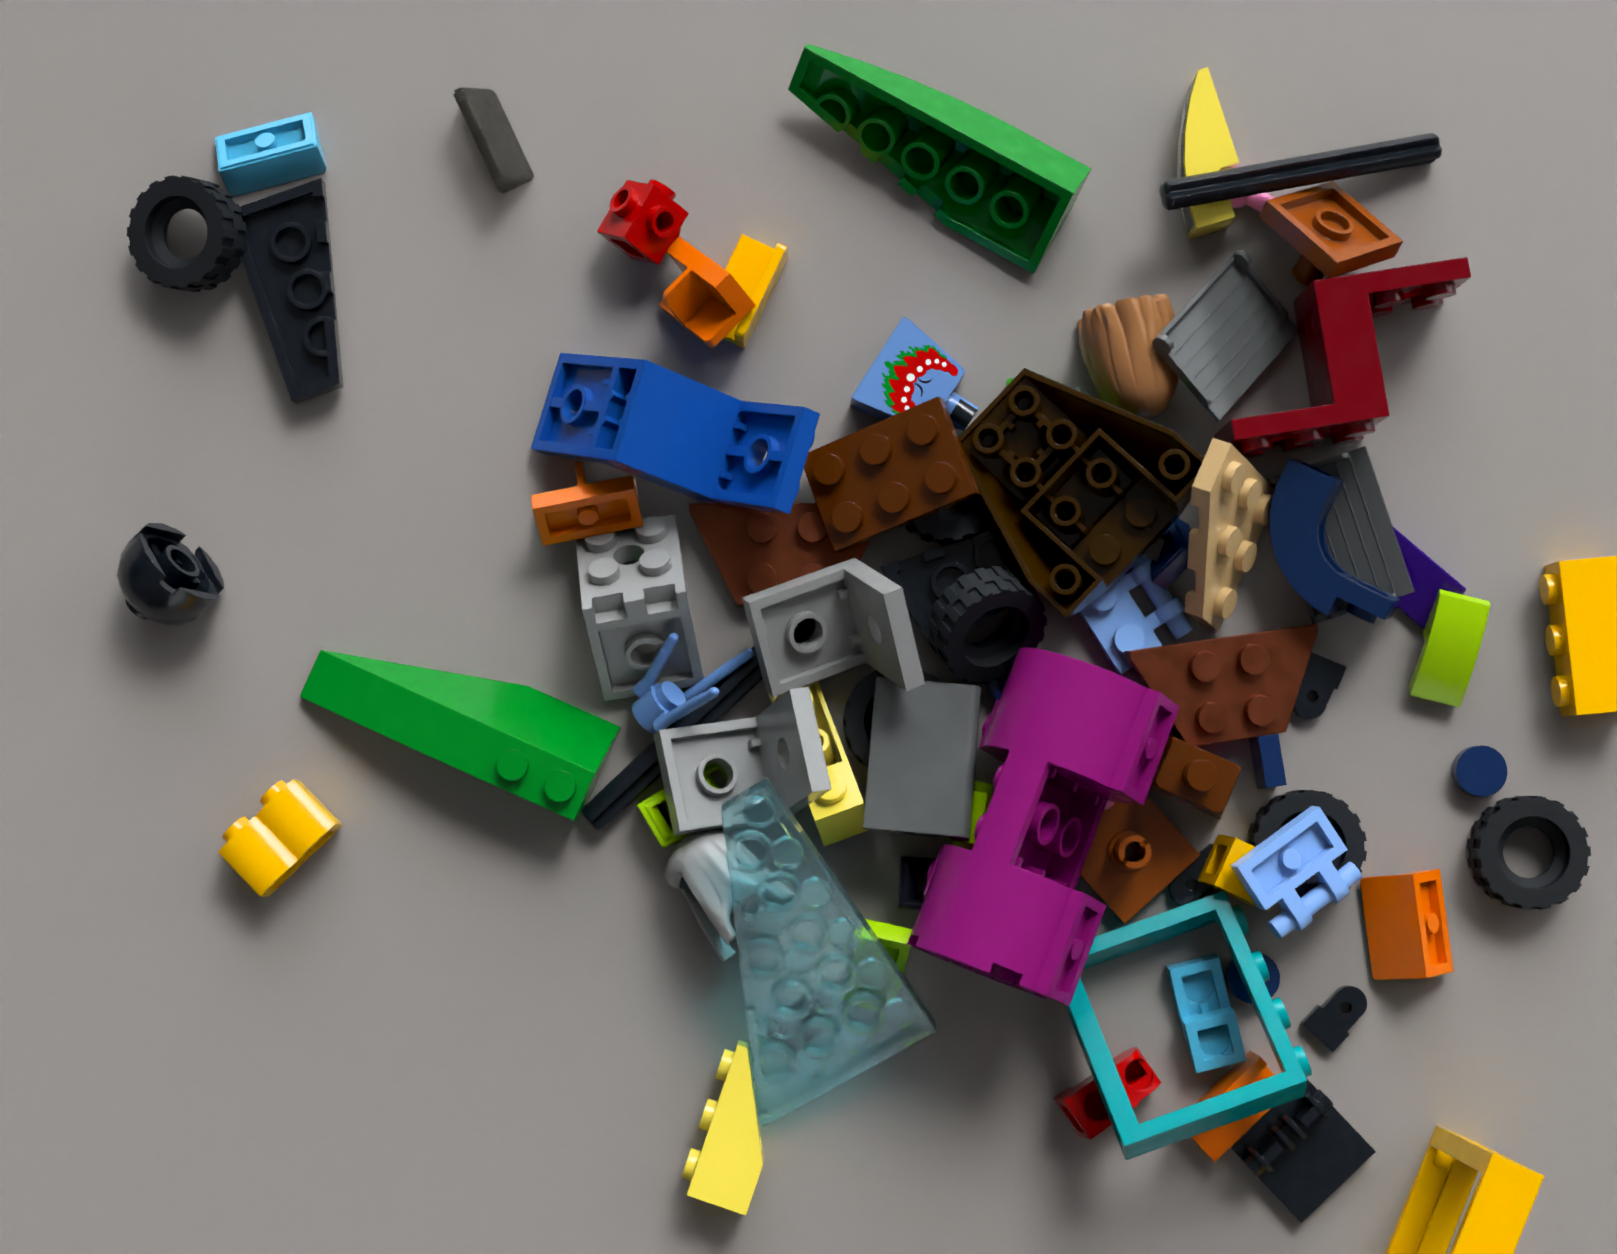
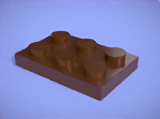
M939 396L810 451L804 466L806 477L835 552H843L980 494L944 399Z

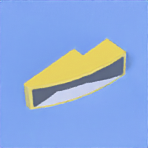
M1208 67L1197 71L1190 84L1182 111L1177 150V178L1236 168L1239 164ZM1230 199L1181 208L1189 240L1227 229L1236 217Z

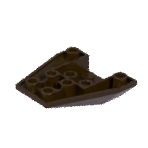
M1026 368L1009 383L958 437L978 490L1029 584L1067 619L1107 593L1180 517L1191 501L1192 485L1204 459L1199 452L1175 431Z

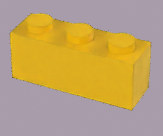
M1617 556L1566 560L1545 565V574L1541 575L1539 581V591L1543 604L1548 605L1550 625L1545 630V643L1549 655L1554 656L1556 676H1553L1551 680L1553 702L1556 707H1560L1561 717L1617 712Z

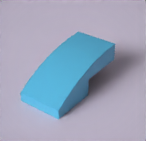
M1214 953L1166 965L1174 1002L1194 1071L1200 1073L1246 1061L1236 1014L1230 1006L1219 957Z

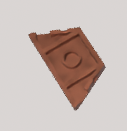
M689 503V512L737 606H744L742 598L852 558L861 561L870 542L869 540L843 552H835L817 503H793L790 514L720 503Z
M1308 624L1124 651V657L1128 665L1136 669L1149 689L1161 692L1180 707L1171 729L1175 736L1194 746L1286 732L1318 630L1317 624Z

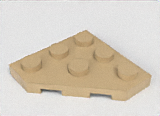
M1212 438L1192 485L1191 505L1199 507V529L1194 527L1189 532L1187 568L1195 570L1194 578L1196 584L1195 591L1190 590L1186 593L1185 612L1200 625L1219 631L1223 620L1229 618L1237 603L1236 590L1244 572H1248L1255 562L1257 556L1256 543L1264 525L1266 526L1270 523L1271 502L1275 489L1231 443Z

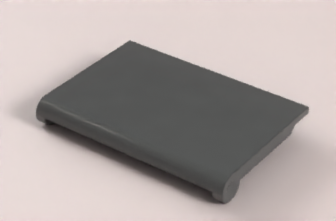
M1237 250L1152 342L1157 353L1216 422L1221 420L1299 332L1298 328L1288 318V311L1250 267L1252 263L1251 257L1243 250Z
M1366 446L1311 464L1344 480L1326 521L1328 548L1338 565L1354 577L1396 597L1415 592ZM1281 474L1266 479L1274 489ZM1344 600L1337 613L1328 616L1305 601L1312 624L1349 613L1346 611L1349 603Z
M876 677L863 829L943 837L954 841L970 840L981 687L925 681V685L905 691L887 677Z

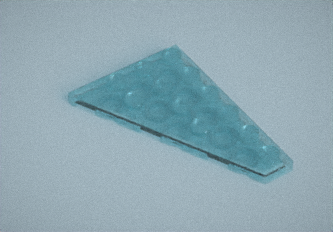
M768 777L722 803L721 809L732 891L736 940L739 950L740 974L744 991L749 1049L751 1050L752 1074L758 1108L757 1115L763 1127L936 1032L934 1018Z

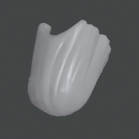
M720 829L686 835L674 849L666 866V882L684 894L699 926L724 964L729 962L736 954L729 943L737 937L733 926L739 920L759 918L777 923L790 909L791 904L798 896L743 841L735 835Z

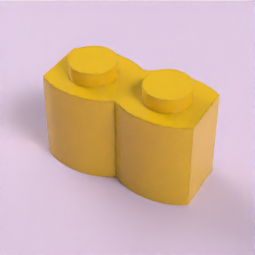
M294 779L288 784L283 780L274 784L261 797L260 803L264 807L250 821L245 816L240 818L222 836L226 844L218 853L260 897H269L343 825L301 781Z

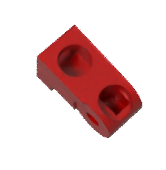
M1137 1047L1130 1048L1113 1058L1131 1106L1135 1108L1140 1104L1139 1101L1160 1085L1161 1081ZM1092 1075L1074 1087L1067 1088L1053 1098L1080 1137L1091 1140L1111 1125Z

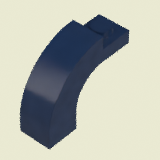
M1289 458L1276 485L1270 509L1271 543L1276 560L1285 578L1306 602L1327 616L1337 613L1344 600L1349 603L1346 608L1347 612L1369 623L1374 624L1377 617L1383 620L1392 618L1401 599L1346 572L1338 565L1328 548L1326 521L1344 480L1300 459Z

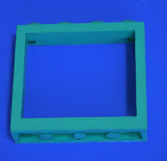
M1225 891L1096 936L1083 969L1217 922L1282 1073L1138 1124L1080 978L1070 1006L1065 1005V1008L1125 1160L1305 1096L1306 1077L1312 1075L1309 1061L1300 1045L1292 1047L1285 1029L1291 1027L1286 1008L1279 997L1271 999L1264 983L1270 980L1264 958L1259 950L1251 953L1244 935L1250 933L1245 915L1240 905L1231 907Z

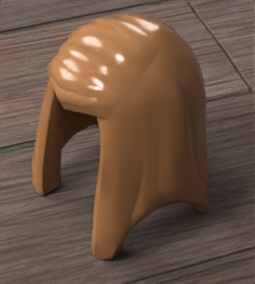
M1156 294L1154 297L1141 295L1136 299L1133 297L1116 301L1115 305L1110 303L1098 305L1094 309L1089 308L1083 311L1082 319L1077 322L1081 355L1100 399L1147 420L1162 413L1169 405L1175 394L1178 376L1157 353L1152 344L1157 335L1175 317L1167 294Z

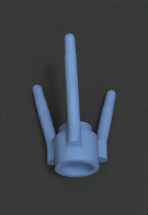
M671 633L659 650L645 677L633 687V691L639 697L632 705L635 719L650 733L655 734L659 730H665L675 721L717 697L719 689L712 686L752 658L753 650L750 648L745 649L683 693L676 684L670 681H665L662 684L655 683L679 638L676 633Z

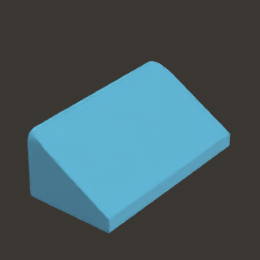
M312 112L215 137L219 173L228 192L232 196H239L326 172L327 169Z

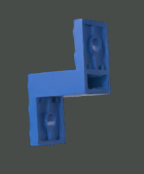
M560 353L531 449L549 456L604 463L696 500L790 514L793 502L799 492L800 479L806 459L815 439V429L820 413L801 406L741 401L644 359ZM768 451L767 456H766V458H765V460H764V462H763L764 456H765L766 452Z

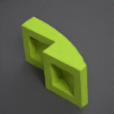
M1439 589L1423 631L1425 643L1408 685L1411 696L1460 708L1483 639L1490 610L1489 601Z

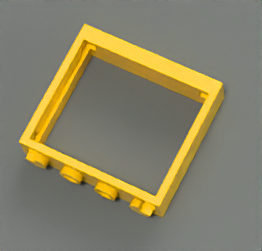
M1436 1125L1384 1254H1446L1478 1171L1481 1172L1480 1178L1449 1254H1514L1544 1175L1484 1145Z

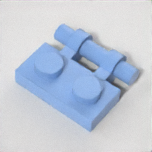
M1145 553L1131 567L1132 571L1123 576L1107 593L1078 612L1118 675L1132 668L1125 660L1124 651L1162 646L1153 631L1162 624L1166 623L1176 640L1193 630L1183 614L1185 606L1180 598L1176 597L1174 599L1167 588L1163 589L1152 582L1150 573L1152 559L1149 560ZM1140 584L1157 609L1146 617L1143 616L1128 592Z
M1310 806L1230 865L1258 909L1267 910L1277 902L1280 904L1282 912L1267 923L1272 933L1279 939L1294 929L1301 931L1313 922L1312 915L1330 902L1339 903L1350 894L1349 888L1362 879L1360 870L1352 862H1348L1339 870L1333 865L1332 861L1348 849L1319 806ZM1315 874L1318 885L1300 898L1295 888Z

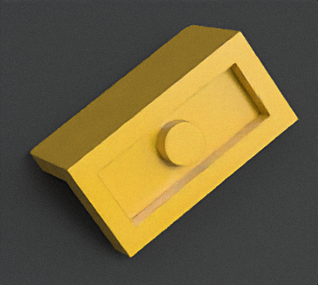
M744 234L741 235L725 270L734 277L756 306L723 338L724 340L745 349L788 260L786 246L777 243L774 249Z

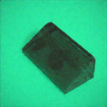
M461 87L454 90L455 100L498 191H501L503 194L531 181L534 178L533 171L496 93L491 89Z

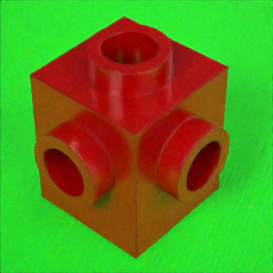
M650 179L648 184L626 180L623 187L613 195L610 201V209L597 232L630 258L659 265L670 245L679 237L681 226L689 213L673 201L676 194L666 185Z

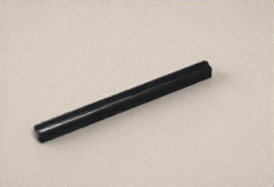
M1428 133L1169 179L1160 186L1159 194L1163 207L1167 210H1174L1433 163L1441 157L1442 148L1439 145V137L1436 134Z
M807 618L797 624L794 630L795 642L801 643L815 630L814 619ZM755 647L751 648L754 653L752 658L712 686L719 689L717 697L675 721L666 729L715 723L730 711L763 679ZM654 741L584 806L582 814L595 829L599 831L604 830L661 776Z

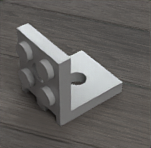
M675 514L644 518V526L576 539L582 612L604 702L637 696L633 691V687L645 677L659 650L671 633H676L679 638L655 683L662 684L665 681H670L679 688L694 686L704 679L687 594ZM633 560H637V561H638V562L633 563V564L622 565V564H624V563H626V562H628V561H633ZM645 643L657 646V649L650 653H638L633 650L636 646Z
M856 558L742 598L765 689L772 697L784 694L789 689L803 687L865 663L872 666L905 691L925 685L903 588ZM807 618L814 619L815 632L813 636L806 642H795L794 630L797 624Z
M809 687L789 689L756 717L659 730L653 735L674 836L790 818L832 789ZM713 763L723 768L727 776V783L724 788H714L706 782L703 774L706 764Z

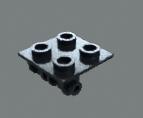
M1308 1079L1304 1097L1271 1108L1230 1147L1300 1223L1306 1220L1376 1152L1333 1107V1102L1320 1089L1317 1090Z

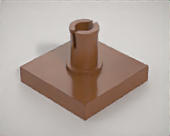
M1334 181L1267 200L1259 215L1265 223L1301 254L1297 264L1293 267L1292 275L1298 282L1306 286L1314 280L1324 279V276L1328 278L1337 277L1394 258L1403 243V240Z
M1147 796L1144 805L1133 802L1129 804L1114 803L1112 807L1103 811L1080 877L1116 917L1125 924L1200 856V853Z

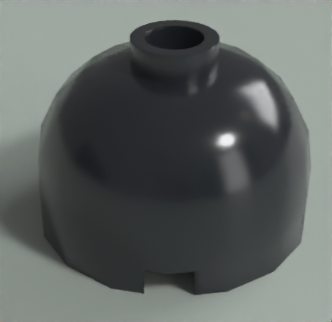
M148 523L128 542L120 556L117 578L122 593L126 598V605L136 616L161 624L181 625L195 620L220 597L218 594L224 589V581L219 568L200 546L196 549L194 555L187 546L181 543V540L186 535L163 523Z

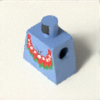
M905 316L902 317L855 390L850 403L855 409L884 420L939 396L944 399L954 428L963 430V432L967 429L979 407L955 393L966 372L964 368Z

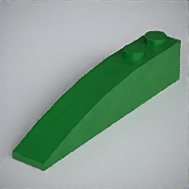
M807 44L804 47L788 88L793 95L836 132L843 130L860 144L861 149L859 151L873 164L879 161L900 179L897 184L909 195L913 196L916 193L936 210L934 216L945 226L1033 274L1038 269L1069 215L1091 171V168L1003 120L957 98L872 64L811 44Z
M320 650L300 694V697L573 821L580 820L582 810L588 803L621 727L526 685Z

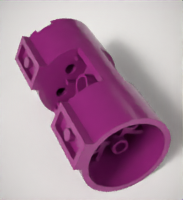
M1027 647L1020 648L1000 700H996L992 713L986 718L982 727V740L979 748L1005 763L998 768L994 776V793L987 812L979 818L976 824L973 849L968 850L949 844L941 845L937 858L928 869L927 885L923 893L925 898L907 945L946 962L951 961L953 964L973 971L976 974L1021 991L1070 1006L1107 906L1091 896L1075 890L1107 801L1121 804L1133 802L1144 805L1180 707L1161 692L1146 688L1128 678L1096 665L1047 650Z

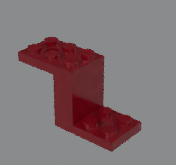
M1468 257L1312 281L1293 301L1311 407L1231 419L1214 434V438L1231 443L1246 459L1262 456L1264 450L1271 449L1276 445H1282L1284 453L1313 448V443L1328 437H1332L1333 445L1361 441L1364 439L1363 435L1374 433L1375 425L1390 415L1373 318L1392 313V306L1411 303L1412 310L1414 311L1443 305V298L1456 295V289L1471 278Z

